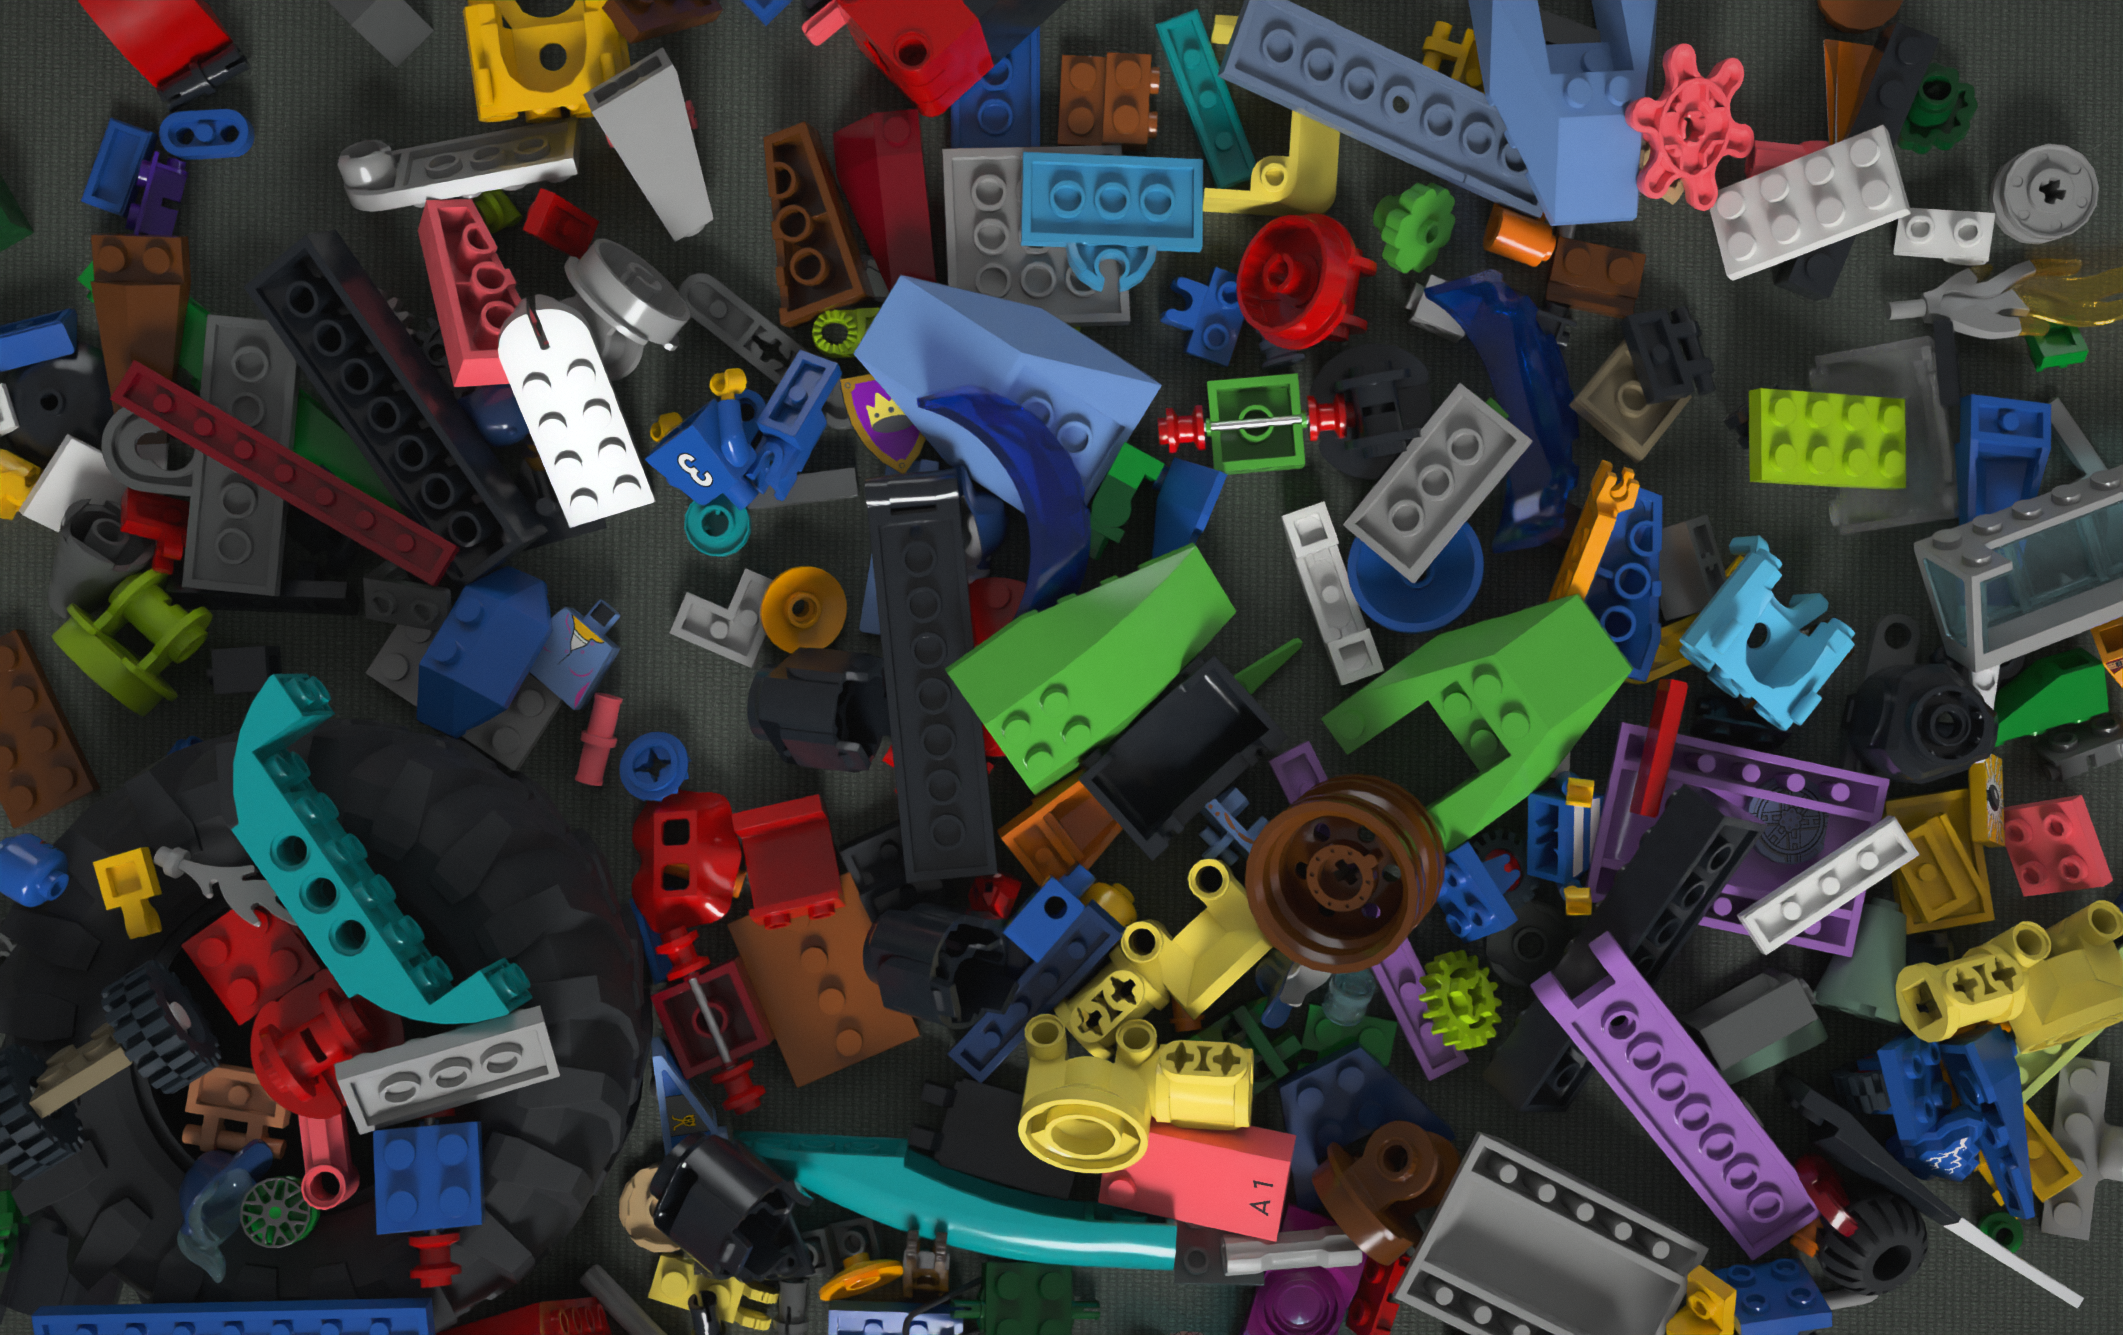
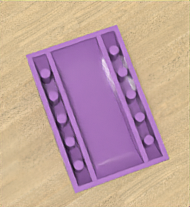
M1620 722L1585 888H1591L1592 902L1598 903L1606 897L1614 885L1613 879L1618 870L1630 862L1639 849V841L1642 835L1650 827L1655 826L1665 811L1667 799L1675 790L1681 788L1683 783L1706 788L1743 810L1746 801L1751 796L1829 813L1824 849L1809 861L1791 865L1772 862L1752 848L1698 924L1749 935L1737 914L1881 821L1890 779L1677 734L1659 815L1656 818L1629 812L1648 728ZM1776 778L1777 786L1780 789L1798 792L1804 788V778H1807L1820 786V795L1825 799H1829L1831 804L1758 789L1756 787L1767 779ZM1866 890L1785 943L1852 957Z

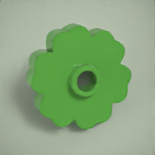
M1418 182L1401 195H1388L1378 203L1373 215V224L1379 229L1381 239L1387 243L1382 257L1388 262L1390 267L1402 273H1408L1410 270L1420 273L1427 266L1435 262L1438 256V249L1448 243L1451 230L1455 224V216L1450 213L1455 199L1450 195L1448 189L1433 182L1427 186Z

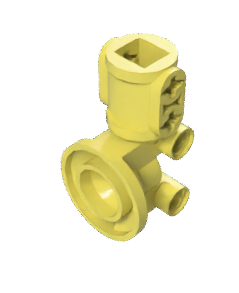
M1204 859L1194 864L1188 876L1189 887L1193 894L1206 904L1207 908L1175 938L1168 933L1162 923L1156 920L1148 919L1131 924L1124 931L1121 945L1118 944L1109 953L1111 961L1070 999L1064 997L1053 1008L1068 1031L1094 1057L1105 1060L1115 1054L1112 1046L1116 1043L1118 1027L1130 1019H1142L1154 1007L1161 1011L1171 1002L1170 995L1195 1020L1273 947L1255 921L1249 908L1246 889L1234 877L1231 867L1223 860ZM1209 866L1216 867L1221 872L1223 878L1221 887L1215 892L1205 889L1201 882L1202 873ZM1142 928L1148 929L1155 937V947L1150 953L1144 952L1137 945V933ZM1131 979L1136 986L1132 989L1133 994L1125 997L1121 993L1125 986L1123 982ZM1097 1010L1101 1013L1102 1017L1098 1021L1099 1024L1093 1027L1090 1025L1089 1020L1092 1017V1013Z
M2097 900L2046 930L2037 923L2023 921L1983 945L1970 948L1961 959L1936 966L1923 962L1904 967L1898 974L1895 986L1900 1018L1918 1038L1929 1043L1948 1039L1957 1031V1028L1987 1020L1994 1024L2009 1021L2016 1036L2015 1042L2021 1054L2050 1048L2123 1021V960L2113 940L2123 935V913L2113 903L2106 900ZM1916 1004L1926 1005L1929 1013L1919 1012Z
M1040 1014L1033 1017L1026 1024L1024 1030L1029 1064L1018 1133L1023 1145L1034 1156L1048 1164L1081 1173H1108L1132 1166L1147 1151L1151 1115L1156 1119V1122H1169L1181 1128L1236 1130L1240 1127H1250L1254 1078L1253 1049H1243L1237 1044L1228 1042L1177 1040L1168 1044H1160L1158 1049L1157 1034L1154 1026L1146 1020L1130 1019L1122 1023L1117 1029L1115 1063L1091 1056L1069 1059L1065 1025L1060 1018L1051 1014Z

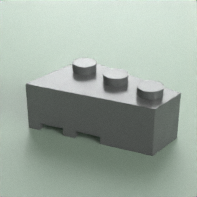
M327 0L352 27L396 68L434 31L404 0Z

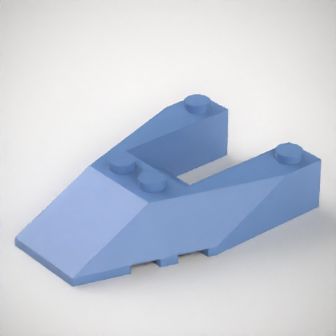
M1468 0L1486 100L1489 106H1496L1507 128L1503 133L1511 149L1517 148L1528 169L1525 176L1550 226L1633 221L1637 218L1640 191L1637 188V176L1643 169L1646 141L1643 139V132H1637L1627 125L1625 111L1631 102L1641 97L1652 98L1658 0H1591L1596 28L1600 31L1601 42L1553 45L1545 44L1538 0Z

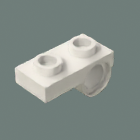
M1910 208L1911 214L1898 219L1894 255L1943 258L1948 263L1968 266L1983 265L1989 262L1995 213Z

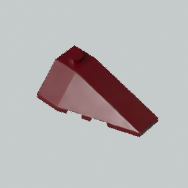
M918 109L872 113L833 133L837 179L889 293L900 274L937 283L923 136Z

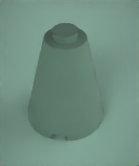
M1872 897L1870 904L1863 903L1852 957L1833 954L1813 991L1816 998V1003L1814 1004L1837 1012L1841 1010L1853 1014L1854 1017L1894 1027H1903V1021L1900 1018L1899 1007L1896 1001L1895 986L1898 974L1906 967L1907 916L1898 912L1899 904Z

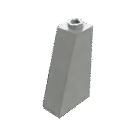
M663 47L583 94L592 114L675 242L683 237H690L699 233L705 227V224L714 219L678 74Z

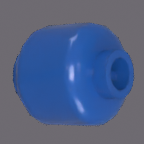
M31 833L5 838L0 842V892L26 907H34L43 904L47 900H55L64 892L69 882V876L67 875L69 863L66 854Z

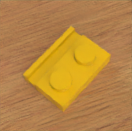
M1937 812L1933 817L1920 821L1904 830L1920 855L1897 869L1896 872L1922 922L1930 924L1968 904L1975 897L1987 894L1946 813Z

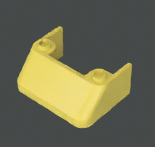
M1215 15L1211 32V43L1229 44L1239 16ZM1292 110L1289 156H1268L1261 159L1251 173L1250 191L1205 188L1203 192V211L1270 216H1301L1311 213L1324 215L1329 211L1336 197L1340 132Z

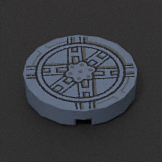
M1776 778L1767 779L1756 787L1758 789L1831 804L1829 799H1825L1820 795V786L1807 778H1804V788L1798 792L1780 789L1777 786ZM1749 796L1744 810L1768 825L1753 846L1758 854L1772 862L1794 865L1811 860L1824 849L1829 813Z

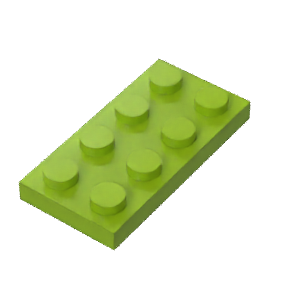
M1766 388L1750 390V482L1886 490L1906 488L1905 399Z

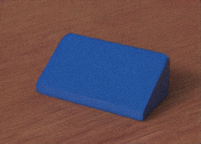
M69 308L1 325L0 372L74 353L77 346V313L75 309Z

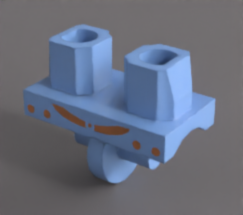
M1234 786L1219 794L1199 811L1221 834L1219 837L1209 826H1206L1199 833V836L1209 845L1202 854V857L1204 859H1215L1219 855L1229 867L1239 857L1228 845L1230 844L1247 861L1253 842L1265 825L1269 823L1267 819L1261 816L1245 830L1235 820L1250 803Z

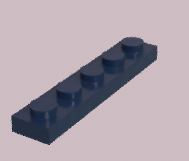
M1091 899L1084 911L1038 963L1033 961L1015 980L1020 986L1006 1014L986 1012L985 1016L976 1022L956 1042L948 1055L981 1084L1025 1038L1024 1029L1026 1024L1037 1015L1048 1014L1123 936L1126 928L1097 902Z

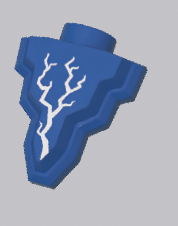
M1970 1104L1953 1108L1918 1139L1900 1140L1897 1131L1895 1135L1886 1140V1149L1899 1164L1907 1167L1911 1174L1921 1180L1929 1181L1937 1176L1947 1180L1962 1182L1980 1164V1156L1978 1155L1980 1152V1142L1978 1139L1982 1136L1983 1114L1973 1110Z

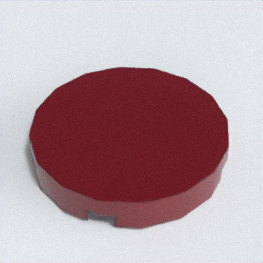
M1813 1152L1805 1153L1795 1160V1169L1799 1180L1813 1203L1828 1222L1841 1234L1850 1238L1849 1236L1854 1234L1855 1230L1859 1227L1855 1219L1844 1209L1850 1204V1199L1844 1190L1848 1188L1846 1186L1847 1183L1823 1156Z

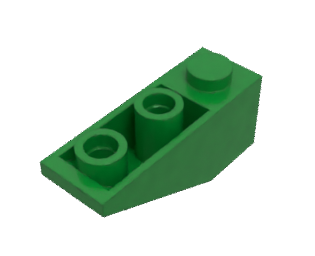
M2082 647L2038 659L1996 692L1993 710L1998 714L1999 727L1995 747L2002 745L2010 739L2024 735H2040L2049 728L2066 723H2082L2089 720L2091 716L2108 712L2103 662Z

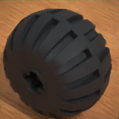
M1860 1184L1844 1189L1850 1199V1204L1844 1209L1855 1219L1859 1228L1848 1238L1835 1229L1822 1214L1819 1218L1824 1227L1823 1229L1818 1227L1816 1229L1815 1242L1820 1251L1816 1250L1815 1256L1824 1273L1833 1282L1850 1292L1866 1296L1891 1292L1896 1289V1286H1902L1910 1280L1911 1274H1915L1921 1267V1262L1925 1259L1928 1249L1925 1222L1919 1211L1910 1206L1907 1201L1875 1184Z

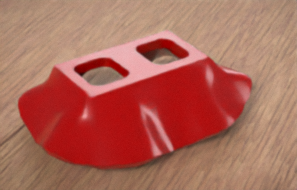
M678 789V794H670L664 797L662 802L648 800L644 809L637 817L632 829V841L642 863L640 870L632 881V897L654 932L666 933L682 925L690 928L713 923L724 917L729 911L742 853L733 827L731 806L725 796L713 792H693ZM688 819L690 823V839L688 843L666 846L664 844L665 822L668 820ZM667 865H689V886L686 889L670 891L664 889L663 870Z

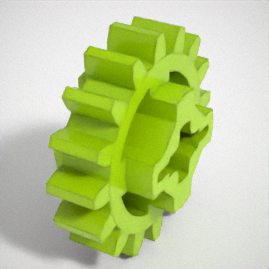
M1465 950L1437 955L1434 957L1433 962L1426 963L1424 967L1428 975L1419 979L1422 986L1426 988V993L1418 996L1420 1001L1427 1003L1428 1009L1422 1015L1425 1019L1432 1018L1434 1022L1431 1029L1432 1034L1443 1033V1045L1449 1046L1454 1044L1458 1051L1486 1045L1487 1039L1496 1036V1031L1492 1025L1501 1023L1502 1020L1495 1012V1008L1501 1006L1502 1001L1494 998L1493 991L1496 990L1498 985L1496 982L1489 983L1487 980L1490 969L1487 966L1478 968V957L1476 955L1467 957Z

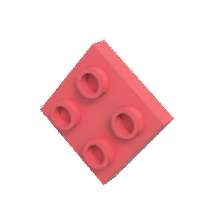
M2082 795L2004 807L2005 847L2024 897L2104 887L2113 881Z

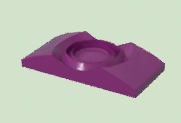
M1288 1203L1281 1219L1279 1232L1315 1230L1324 1226H1336L1338 1224L1333 1218L1313 1211L1310 1212L1298 1208L1297 1205ZM1362 1251V1263H1359L1357 1266L1332 1268L1316 1266L1264 1271V1286H1256L1238 1335H1337L1345 1312L1357 1291L1367 1254Z

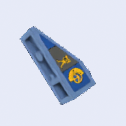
M660 1036L652 1037V1059L665 1156L684 1138L698 1131H702L707 1135L715 1134L728 1140L727 1126H717L716 1110L692 1078L685 1079L677 1058Z

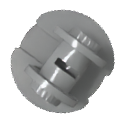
M597 239L581 259L569 257L564 268L577 294L575 297L560 301V303L573 307L587 320L611 381L620 380L628 376L636 368L642 357L643 348L648 341L662 344L669 351H675L679 346V336L677 333L690 319V310L686 302L679 296V292L660 272L631 250L608 239ZM542 327L541 337L543 341H548Z

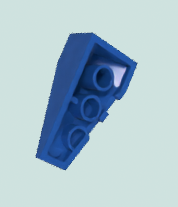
M1982 1025L1939 1042L1942 1063L1961 1106L1970 1104L1973 1110L1983 1114L1982 1136L1978 1139L1980 1149L2010 1216L2026 1220L2034 1217L2035 1211L2020 1070L2014 1057L2017 1056L2018 1052L2013 1038L2006 1030H2002L2000 1025Z

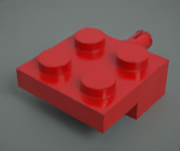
M279 899V905L286 909L281 900ZM260 905L254 909V913L262 922L259 927L248 923L232 909L181 945L239 1026L256 1016L260 1009L270 1000L277 1001L290 990L314 976L316 972L327 967L299 926L277 918Z

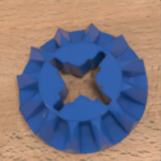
M650 732L635 739L625 750L620 762V777L626 790L644 802L645 800L662 802L664 797L670 794H678L679 786L684 780L689 779L687 771L688 763L691 762V759L687 754L685 745L675 736L665 732ZM655 754L663 764H668L660 769L659 777H657L658 781H656L651 773L645 772L648 768L653 767Z

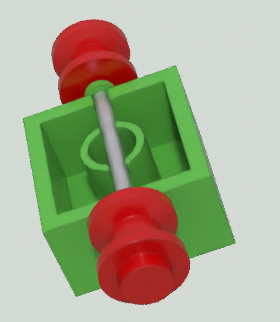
M1298 373L1207 381L1209 418H1205L1206 423L1203 420L1202 405H1195L1192 415L1177 416L1173 407L1166 408V417L1157 418L1160 445L1169 444V453H1176L1180 443L1194 442L1199 451L1206 450L1204 433L1206 432L1207 437H1211L1213 469L1228 475L1303 468L1305 466L1303 428H1307V424L1310 441H1317L1320 432L1335 430L1339 439L1347 438V429L1355 428L1353 401H1345L1344 393H1336L1332 403L1322 404L1317 402L1314 395L1306 396V410H1301Z

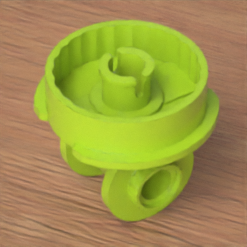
M153 569L145 573L139 571L123 580L109 596L108 602L111 605L98 619L78 605L71 603L66 608L71 617L51 636L62 651L87 676L126 707L142 717H145L163 698L173 702L178 697L174 689L159 673L172 661L177 664L185 661L203 645L208 637V632L205 630L213 617V614L205 607H199L188 613L179 604L171 606L173 600L163 590L169 574L153 571ZM128 622L155 645L151 652L143 659L115 635Z

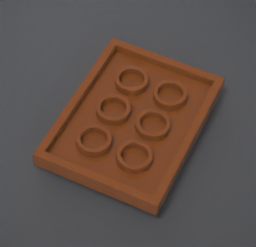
M850 872L840 875L846 906L836 908V914L831 917L810 920L809 916L805 915L792 918L791 925L774 930H766L764 925L758 926L750 919V914L727 924L797 1088L921 1035L915 1017L884 1008L879 985L873 983L866 975L863 966V947L872 922L859 898V890Z

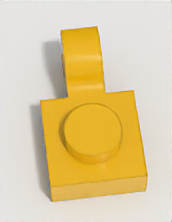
M149 847L134 849L93 862L106 910L122 908L125 927L130 940L161 932L162 925L159 915L148 900V898L162 895Z

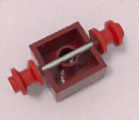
M685 925L661 934L662 944L656 946L655 950L657 954L668 955L673 966L666 974L668 981L680 977L683 979L659 989L650 998L685 1079H690L720 1066L722 1070L710 1076L713 1084H723L728 1097L722 1103L724 1111L734 1109L736 1115H741L760 1106L759 1097L765 1094L766 1090L764 1085H753L748 1072L755 1065L752 1058L740 1062L738 1058L769 1045L775 1038V1035L741 956L738 955L703 971L698 970L710 964L711 961L708 956L697 955L693 945L694 941L699 937L697 929L688 932Z

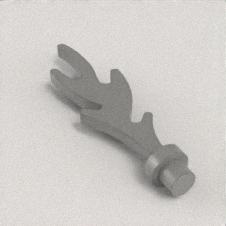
M162 846L156 852L154 864L162 867L164 874L176 879L186 873L198 883L207 898L213 897L212 886L214 883L219 882L221 892L229 906L248 923L256 927L261 925L262 922L254 913L255 907L260 905L277 918L298 926L290 913L279 905V898L267 880L245 881L246 878L257 874L258 870L253 865L241 867L203 865L190 861V852L180 847L172 850Z

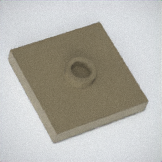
M1624 339L1615 347L1569 406L1637 464L1644 459L1692 396L1689 395L1685 398L1647 405Z

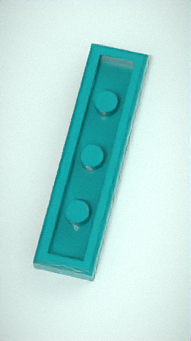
M1194 9L1155 24L1157 36L1216 189H1233L1250 182L1251 173L1256 165V161L1225 80L1217 76L1220 67L1198 10Z

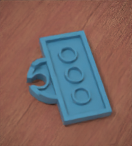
M1023 152L1020 246L1066 247L1069 266L1077 278L1093 290L1099 292L1102 291L1105 278L1099 271V263L1106 259L1116 260L1123 268V275L1117 283L1118 292L1127 291L1145 278L1155 262L1156 251H1201L1203 246V159Z

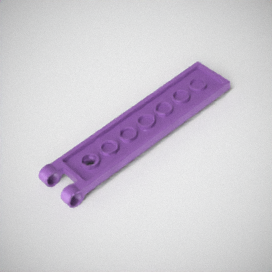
M1606 931L1588 944L1609 975L1572 1000L1563 986L1550 971L1530 984L1544 1007L1561 1025L1752 1261L1822 1215L1804 1189L1794 1166L1628 958L1609 931ZM1620 1015L1626 1016L1625 1021L1621 1025H1610V1022L1615 1017Z

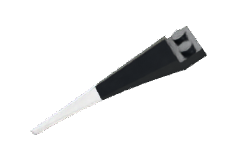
M1784 1068L1775 1084L1787 1093L1783 1100L1808 1119L1810 1145L1885 1191L1907 1201L1910 1206L2072 1306L2079 1307L2084 1299L2082 1296L2012 1253L1951 1209L1899 1164L1847 1110L1824 1092Z

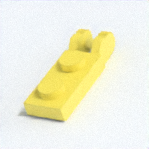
M662 1252L648 1298L689 1310L688 1299L695 1293L698 1305L702 1306L699 1291L709 1290L717 1296L720 1320L730 1323L736 1321L742 1326L764 1331L769 1329L772 1320L769 1316L762 1312L742 1307L740 1302L742 1296L745 1295L752 1300L766 1304H775L779 1297L777 1289L755 1281L741 1283L734 1276L726 1280H718L695 1260L670 1252Z

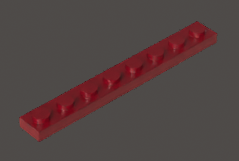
M136 360L132 362L110 400L434 587L438 586L460 549L451 542Z

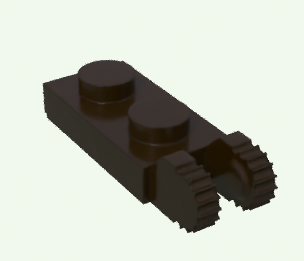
M908 1230L907 1248L904 1251L903 1296L905 1303H928L950 1292V1253H947V1233L937 1232L933 1248H920L921 1238L919 1237V1231ZM949 1300L941 1304H949Z

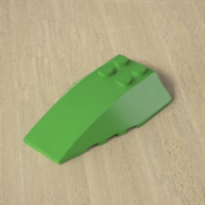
M1193 542L1138 565V571L1118 578L1114 575L1100 581V587L1077 596L1075 593L1060 598L1057 600L1058 605L1039 613L1034 609L1020 615L945 668L981 722L1036 797L1079 770V763L1097 747L1104 752L1115 743L1236 613L1229 598Z

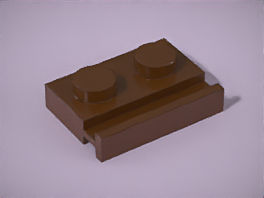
M1559 236L1556 239L1555 248L1552 253L1546 281L1547 287L1542 303L1544 300H1548L1571 309L1624 319L1627 315L1634 314L1633 309L1635 300L1638 297L1646 254Z

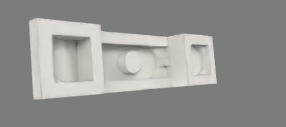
M1325 501L1281 516L1302 587L1340 685L1342 686L1384 671L1369 628H1366L1359 605L1350 588L1348 574L1337 546L1339 541Z

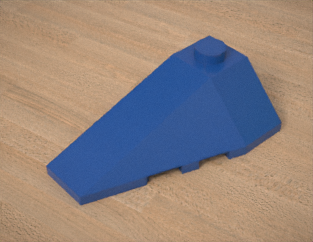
M1174 457L1170 467L1164 465L1151 488L1159 492L1155 501L1151 560L1192 542L1196 545L1198 537L1207 525L1228 474Z
M1639 487L1634 508L1620 512L1616 517L1615 525L1584 601L1632 665L1633 670L1627 678L1646 682L1661 640L1659 596H1661L1662 581H1659V555L1662 550V495Z

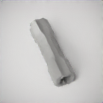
M1339 1225L1324 1226L1315 1230L1278 1232L1276 1242L1239 1233L1223 1234L1220 1240L1222 1268L1225 1276L1258 1274L1267 1270L1316 1266L1324 1268L1357 1266L1359 1263H1362V1250L1344 1233Z

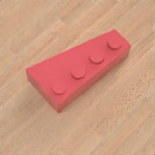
M472 199L426 200L418 233L454 387L510 384L499 358L498 338L503 323L514 312V309L521 301L515 289L517 282L510 269H505L496 253L498 247ZM530 309V319L537 335L541 336L536 328L537 320Z

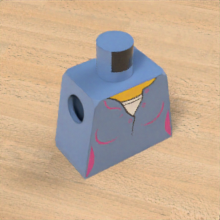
M599 599L585 617L574 608H563L551 618L553 631L529 672L573 710L584 709L619 653L620 647L605 634L621 615L602 599Z

